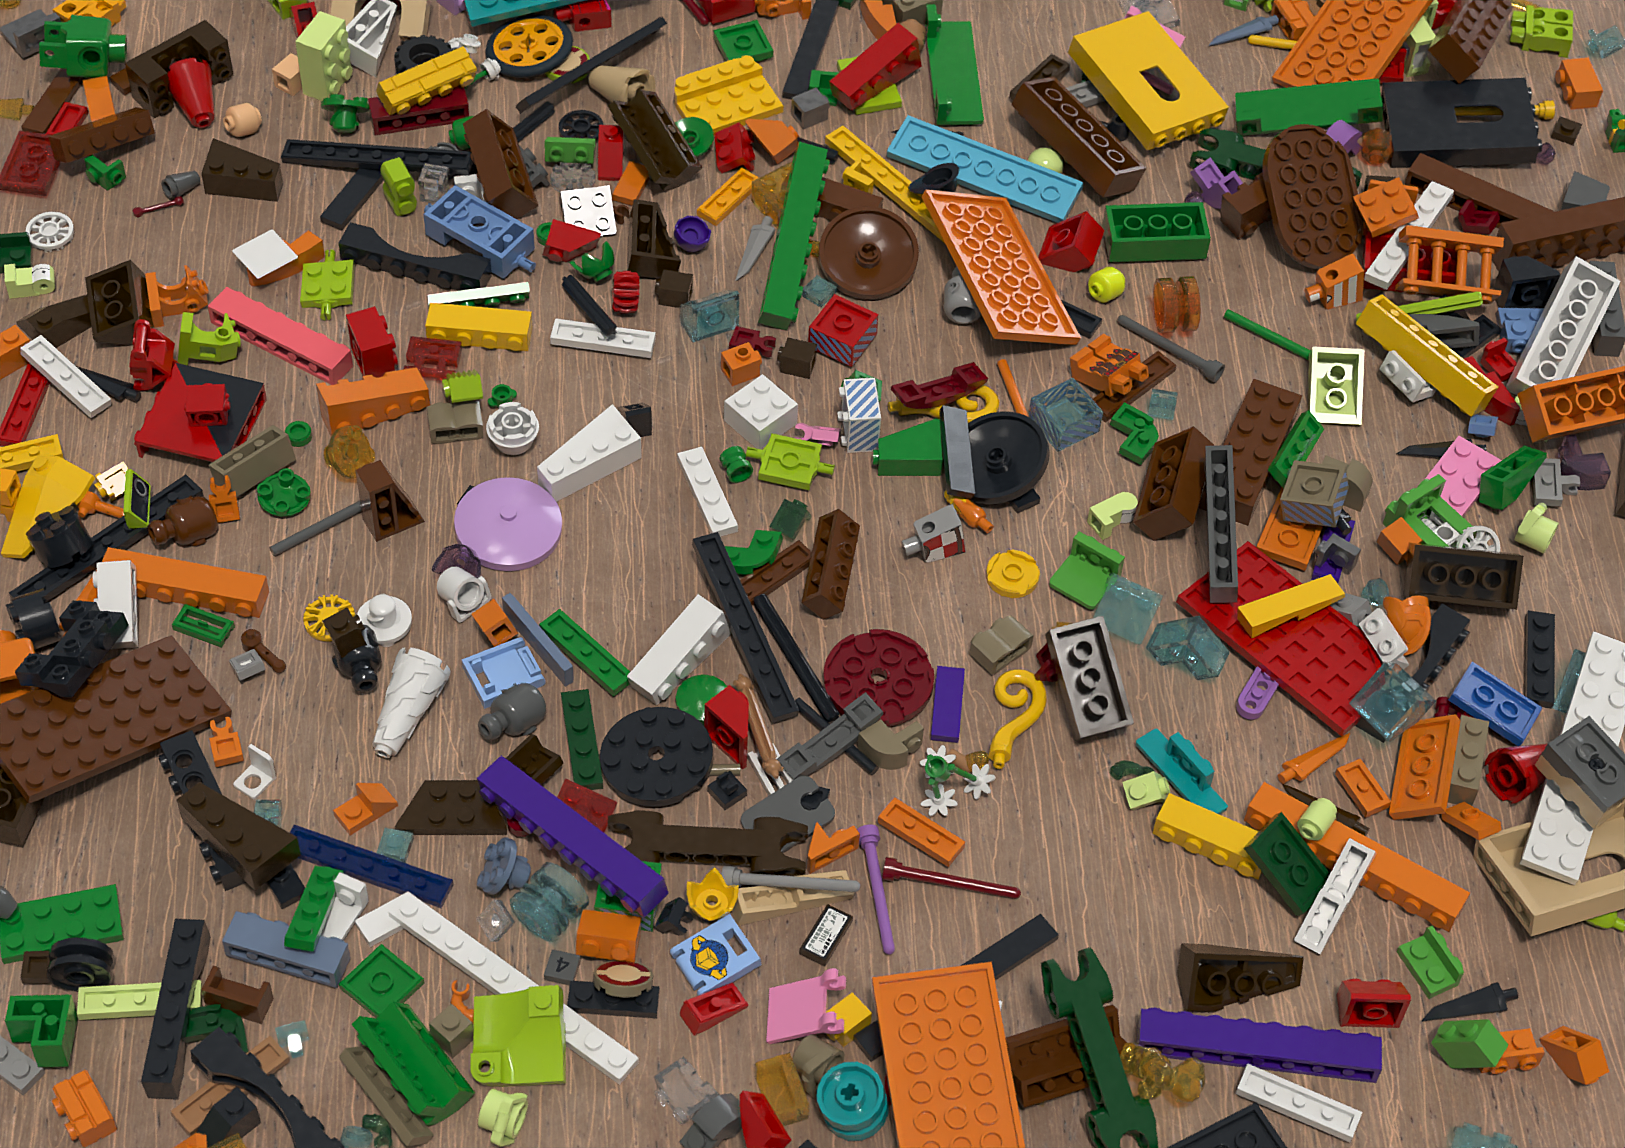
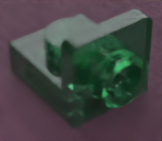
M784 499L769 527L795 540L805 520H810L812 515L807 510L808 506L801 501L794 499L791 502Z

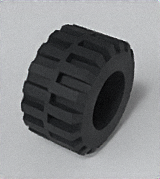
M420 35L417 38L415 36L411 37L409 41H403L402 45L397 47V52L394 54L396 75L453 51L448 42L445 43L442 38L436 39V36L430 35V37H426L425 35Z

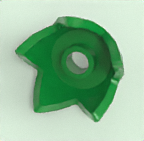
M605 241L602 244L601 260L584 253L581 257L582 268L574 261L569 263L579 274L587 279L593 277L595 282L613 273L610 267L614 265V252L610 244Z

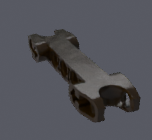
M636 810L608 816V829L616 833L628 835L632 841L625 849L641 861L750 866V873L806 875V862L785 856L781 851L788 843L802 842L808 839V826L780 817H758L753 821V829L663 825L664 816L655 811Z

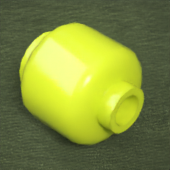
M1105 267L1090 276L1088 281L1089 292L1095 300L1106 303L1122 295L1125 289V278L1116 268Z

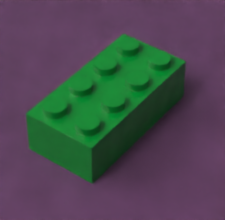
M1203 202L1105 206L1102 227L1105 230L1104 238L1109 262L1207 259L1211 237Z

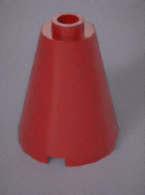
M196 58L183 59L173 63L168 72V90L193 126L199 128L208 127L215 118L210 65L205 60H203V63L197 62Z
M1548 743L1499 748L1489 753L1485 760V766L1488 765L1489 774L1485 776L1492 792L1503 801L1509 800L1512 801L1511 803H1517L1524 800L1542 785L1546 777L1535 764Z

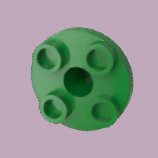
M331 94L330 98H323L321 101L322 109L333 112L330 126H333V129L339 133L354 132L356 126H359V122L356 119L357 113L370 111L368 98L354 97L353 100L344 99V95Z

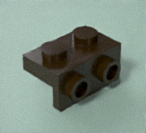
M534 734L529 735L506 757L508 761L540 785L564 764L561 756L543 747L538 737Z

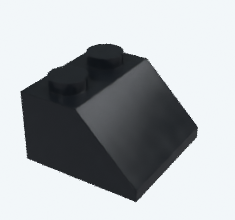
M1528 256L1503 259L1493 290H1501V296L1495 301L1499 308H1545L1561 274L1558 270Z

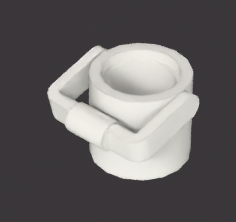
M450 567L446 569L437 581L438 594L447 601L451 616L459 623L466 620L473 612L491 600V593L486 580L482 576L476 578L462 568Z

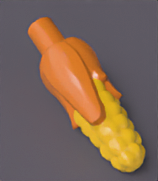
M945 490L944 498L950 505L953 504L954 509L957 511L956 513L967 525L972 528L979 526L987 534L992 531L994 525L986 519V513L981 507L975 505L968 498L948 495L947 490Z

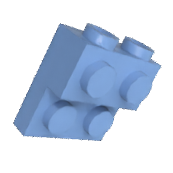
M1544 308L1497 309V323L1502 328L1500 338H1505L1508 341L1505 349L1506 352H1523Z

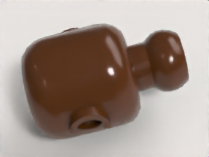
M190 495L187 498L176 500V504L168 507L165 513V520H153L147 527L149 536L156 545L165 544L168 539L173 538L180 545L191 544V546H197L205 543L206 538L215 534L218 522L215 511L206 498L202 496L192 497Z

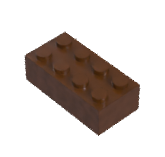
M487 109L464 122L463 126L466 133L464 138L471 148L472 153L470 156L477 167V178L483 186L485 201L515 219L538 207L539 205L513 128Z
M1194 426L1154 444L1133 523L1153 541L1169 536L1184 528H1189L1195 522L1205 482V446H1214V444Z

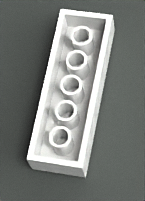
M1576 256L1564 268L1506 385L1507 390L1518 396V393L1533 385L1574 377L1620 281Z

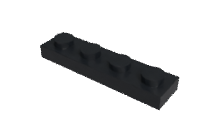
M1528 610L1525 616L1524 696L1542 708L1552 709L1555 695V614Z

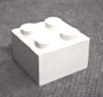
M763 374L724 401V421L757 449H762L768 444L771 433L782 435L797 424L798 404Z

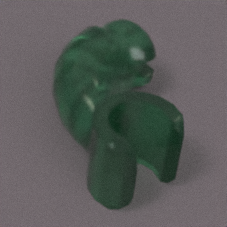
M1128 760L1118 761L1114 766L1110 767V775L1116 780H1120L1123 776L1130 774L1139 777L1154 771L1151 767H1142Z
M375 1113L373 1115L365 1114L362 1118V1129L364 1131L373 1130V1132L379 1134L374 1140V1148H380L383 1145H388V1148H394L392 1131L388 1122L381 1115Z

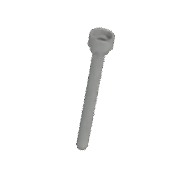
M724 866L721 874L728 886L756 885L857 892L860 889V883L856 880L743 873L742 870H738L735 866Z

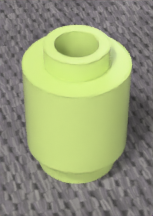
M1325 798L1313 801L1297 822L1300 834L1308 840H1321L1336 819V806Z

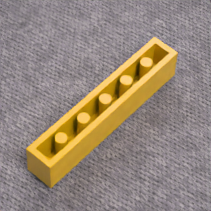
M1383 294L1368 301L1356 322L1366 335L1373 337L1386 351H1396L1427 383L1434 386L1443 397L1450 399L1463 413L1471 417L1486 408L1498 389L1496 384Z

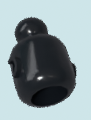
M363 624L365 630L361 631L367 645L352 650L342 658L332 642L335 654L332 657L334 665L345 676L352 677V686L360 692L370 691L375 688L378 682L376 671L380 668L382 662L376 634L365 624Z

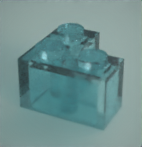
M1200 616L1158 623L1146 646V649L1161 666L1182 662L1197 680L1218 677L1230 653Z

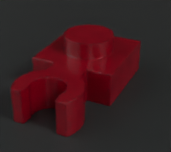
M735 326L729 342V349L749 342L754 351L757 350L764 357H772L773 348L771 347L776 346L775 337L765 336L762 338L760 337V331Z

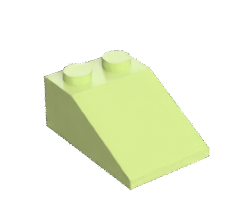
M1312 347L1309 354L1308 372L1309 410L1319 423L1361 426L1364 349Z

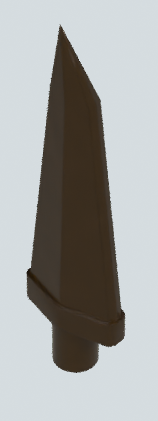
M1282 784L1290 796L1308 806L1318 799L1296 788ZM1336 807V821L1367 836L1370 828L1359 823L1360 816Z

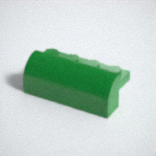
M392 1001L377 1018L359 1016L352 1023V1026L358 1033V1040L375 1055V1063L380 1068L386 1070L392 1078L390 1080L392 1086L403 1093L408 1100L407 1105L410 1110L419 1115L426 1125L442 1122L457 1112L475 1094L474 1090L409 1004Z

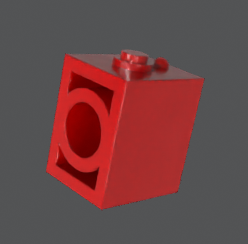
M205 383L202 385H187L184 411L190 426L227 425L228 411L231 409V404L225 384Z

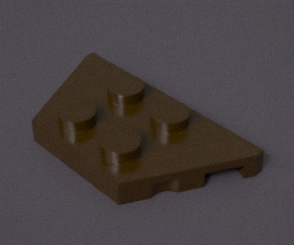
M425 780L396 823L395 834L507 835V825L495 803L489 804L482 798L479 793L481 788L477 780Z

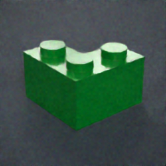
M72 995L10 996L5 1023L11 1041L31 1042V1049L37 1067H69L78 1019Z

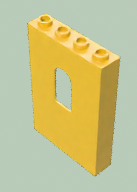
M1149 11L1073 36L1068 54L1146 150L1162 147L1167 143L1175 140L1179 141L1192 134H1199L1201 130L1218 127L1225 121L1229 106ZM1158 67L1178 91L1179 99L1176 101L1162 99L1140 72Z

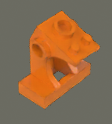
M755 0V6L759 15L776 17L799 12L801 19L804 20L809 19L811 14V0Z
M185 265L186 277L181 280L180 284L174 286H165L157 282L156 272L145 273L154 328L164 326L163 317L179 315L183 314V312L194 313L208 305V287L203 279H198L196 270L191 271Z

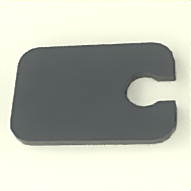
M800 776L747 809L741 816V825L744 829H753V821L758 817H780L807 825L809 837L814 832L816 822L823 828L834 820L835 809L828 798L822 801L819 807L814 810L804 809L801 805V799L808 794H814L819 790V787L811 777ZM800 842L788 843L781 851L784 853Z

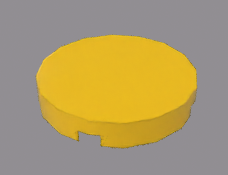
M1007 550V553L1000 554L999 552L989 560L986 569L988 585L994 592L1008 598H1021L1031 594L1037 587L1040 577V570L1034 558L1018 550Z

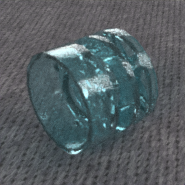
M545 862L530 877V884H524L519 889V892L510 898V906L520 922L535 935L550 942L557 940L561 936V932L569 927V920H575L582 913L583 909H586L589 905V898L581 884L562 867L549 862Z

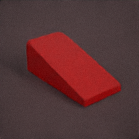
M732 982L684 1001L680 1010V1016L691 1033L697 1035L744 1010L749 1004Z

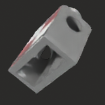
M953 504L916 520L913 523L915 536L901 541L906 556L920 551L924 561L927 563L966 553L962 524Z

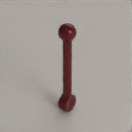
M177 196L172 201L146 208L135 207L132 212L134 217L138 218L146 212L173 205L181 206L184 203V199Z

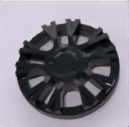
M575 110L564 115L558 127L560 137H586L598 140L599 125L604 124L601 117L592 111ZM579 116V118L573 120L572 117Z

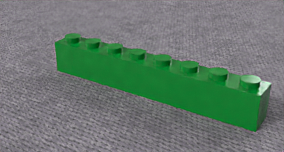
M799 142L794 153L758 319L760 324L787 331L790 323L796 322L799 308H796L795 304L796 301H800L803 292V286H799L800 280H804L808 268L804 261L805 258H809L812 244L808 243L809 237L814 236L817 225L816 222H813V218L818 215L821 202L817 201L818 195H822L825 186L822 175H826L830 160L826 159L828 149Z

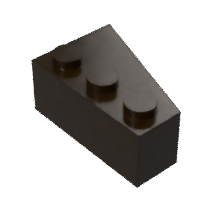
M213 138L201 173L205 194L278 202L283 187L280 163Z
M633 199L629 217L627 271L637 272L642 277L661 279L663 270L678 272L681 260L674 250L672 237L670 238L668 235L667 224L658 202Z

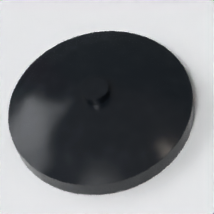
M1005 411L989 413L968 423L975 495L969 500L982 504L1008 502L1022 496L1039 482L1047 469L1050 451L1043 430L1034 420L1020 413Z

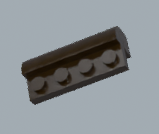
M640 90L629 102L614 100L608 106L613 114V120L621 127L625 139L636 151L637 159L647 169L649 178L653 182L659 183L663 191L672 190L685 184L703 168L656 92Z

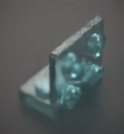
M1111 573L1106 580L1107 588L1093 618L1104 616L1108 631L1136 644H1141L1163 595L1115 573Z

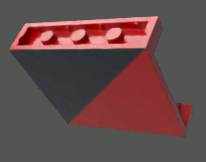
M175 363L171 376L164 380L163 388L156 393L154 405L151 411H147L141 430H138L135 434L134 445L137 447L139 457L143 458L146 451L148 452L149 447L214 462L247 441L267 400L264 383ZM205 383L225 384L231 404V409L228 411L227 425L190 426L184 411L187 385H202Z

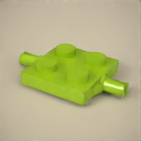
M329 249L325 251L324 262L303 263L302 308H321L320 318L326 321V317L327 320L331 319V308L339 305L353 304L354 261H335L336 252L330 249V253Z
M771 433L769 442L763 450L748 446L746 451V457L761 460L758 480L810 490L813 478L818 472L833 476L835 465L820 462L822 444Z

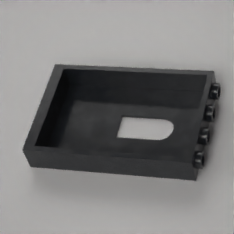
M1526 78L1469 79L1462 81L1460 84L1456 80L1383 82L1381 98L1388 150L1391 147L1393 149L1391 151L1392 156H1390L1391 168L1411 167L1420 153L1449 166L1536 163L1538 153L1542 152V140L1537 137L1539 125L1537 121H1534L1535 105L1530 102L1532 90L1531 87H1527ZM1494 106L1503 112L1502 119L1495 122L1457 123L1454 107Z

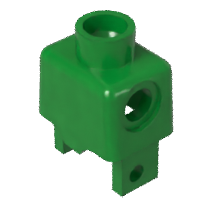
M71 15V19L67 22H44L45 42L39 43L40 67L67 69V77L97 78L108 75L110 63L125 64L127 59V35L112 34V24L109 19ZM55 29L59 34H52L50 30ZM51 50L54 55H48L45 51Z

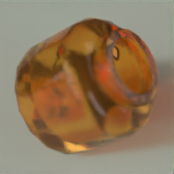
M1374 128L1363 135L1361 155L1367 162L1373 165H1380L1391 158L1393 150L1392 135L1388 131Z

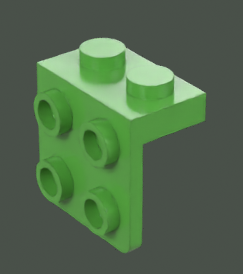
M1079 531L1073 538L1071 554L1050 578L1049 585L1084 607L1095 609L1121 577L1125 557L1118 551L1106 547L1095 538Z

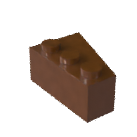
M381 460L366 464L355 470L362 518L376 542L425 522L411 498Z

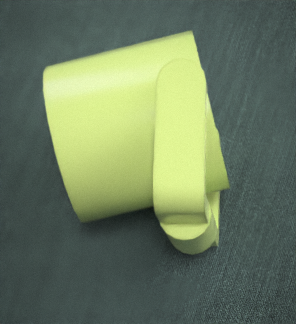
M1539 503L1532 511L1528 510L1514 540L1544 554L1559 523L1542 516L1548 508L1544 503Z
M491 1089L488 1092L480 1110L478 1126L492 1131L490 1139L492 1143L501 1147L514 1143L522 1128L528 1109V1096L526 1094L515 1093L510 1095L496 1089Z

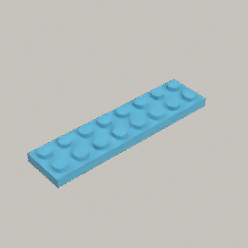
M907 115L887 150V157L925 172L939 164L954 163L959 167V174L956 177L957 184L987 196L1006 198L1010 205L1057 223L1066 220L1083 189V182L909 115Z

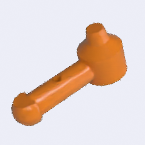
M87 491L84 498L77 504L79 509L78 515L82 518L87 514L95 513V511L119 519L124 516L123 508L102 502L98 495Z

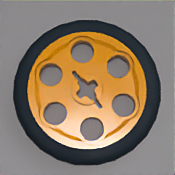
M546 15L518 17L504 23L492 33L485 49L486 59L496 60L501 68L500 73L506 76L516 78L539 76L555 69L567 59L572 49L573 36L568 26L554 17ZM546 29L543 33H536L538 30ZM517 32H523V34L518 36L513 35ZM553 41L557 42L555 45H547ZM504 47H511L505 51L501 50ZM540 56H544V57H545V58L542 59V60H535L537 57H540ZM515 59H522L518 63H512Z

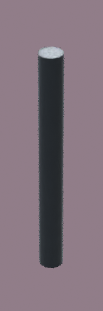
M800 697L795 700L799 712L820 731L830 725ZM852 745L844 751L870 775H874L878 771L879 767L856 746Z

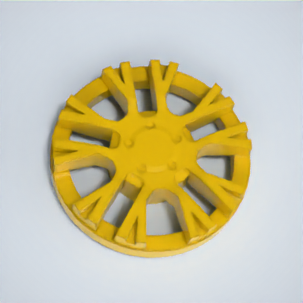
M330 594L331 597L322 595L323 597L319 596L318 600L312 604L309 603L303 615L304 626L308 634L320 641H332L330 636L326 635V628L322 620L345 608H348L354 617L355 611L348 600L338 598V595L333 596V594ZM326 603H331V607H326ZM336 603L341 605L339 607H334ZM320 605L323 606L322 609L316 608V607H318V606H320ZM308 621H318L311 626L308 624Z

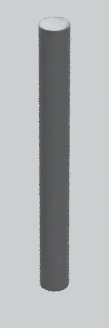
M360 500L270 546L269 549L272 555L276 556L361 512Z

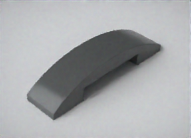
M865 692L844 708V714L805 744L801 745L798 742L778 757L777 760L793 780L800 776H807L834 760L857 742L859 733L876 723L883 715V711Z

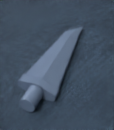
M1276 15L1268 18L1257 17L1250 22L1216 36L1208 46L1272 30V26L1279 23L1278 17Z

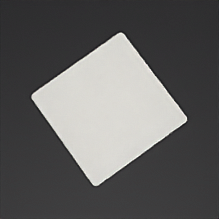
M269 230L232 250L258 279L298 258L274 230Z

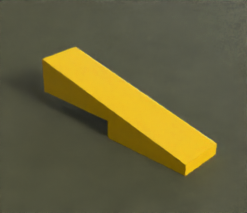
M1329 574L1239 606L1237 619L1249 636L1254 638L1294 617L1299 621L1345 598V593L1332 575Z

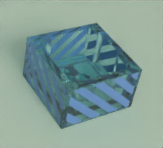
M1071 378L1032 397L1028 416L1041 427L1048 442L1059 452L1099 432L1103 411L1078 382Z

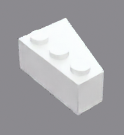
M371 0L346 26L351 64L375 78L396 21L397 5L389 0Z

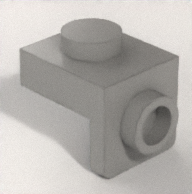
M1345 593V598L1330 605L1359 629H1361L1359 623L1372 613L1368 599Z

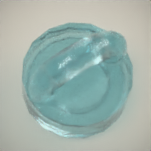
M1381 578L1369 580L1363 588L1361 598L1368 599L1370 605L1380 606L1383 605V598L1389 596V589Z
M347 1126L342 1130L340 1141L345 1148H369L372 1143L373 1134L362 1127Z

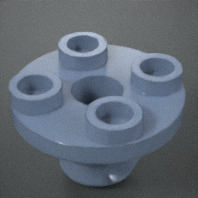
M504 837L496 845L491 843L487 847L484 854V859L487 861L484 870L477 879V887L482 888L484 892L494 895L505 884H508L509 889L512 890L514 887L522 888L527 883L531 873V866L527 862L528 859L526 857L516 856L517 846L514 840Z

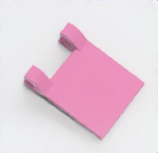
M832 968L826 970L819 977L769 988L766 1042L773 1044L810 1034H839L844 1032V1020H836L835 1012L826 1013L827 990L839 991L846 988V977L844 975L838 977V970Z

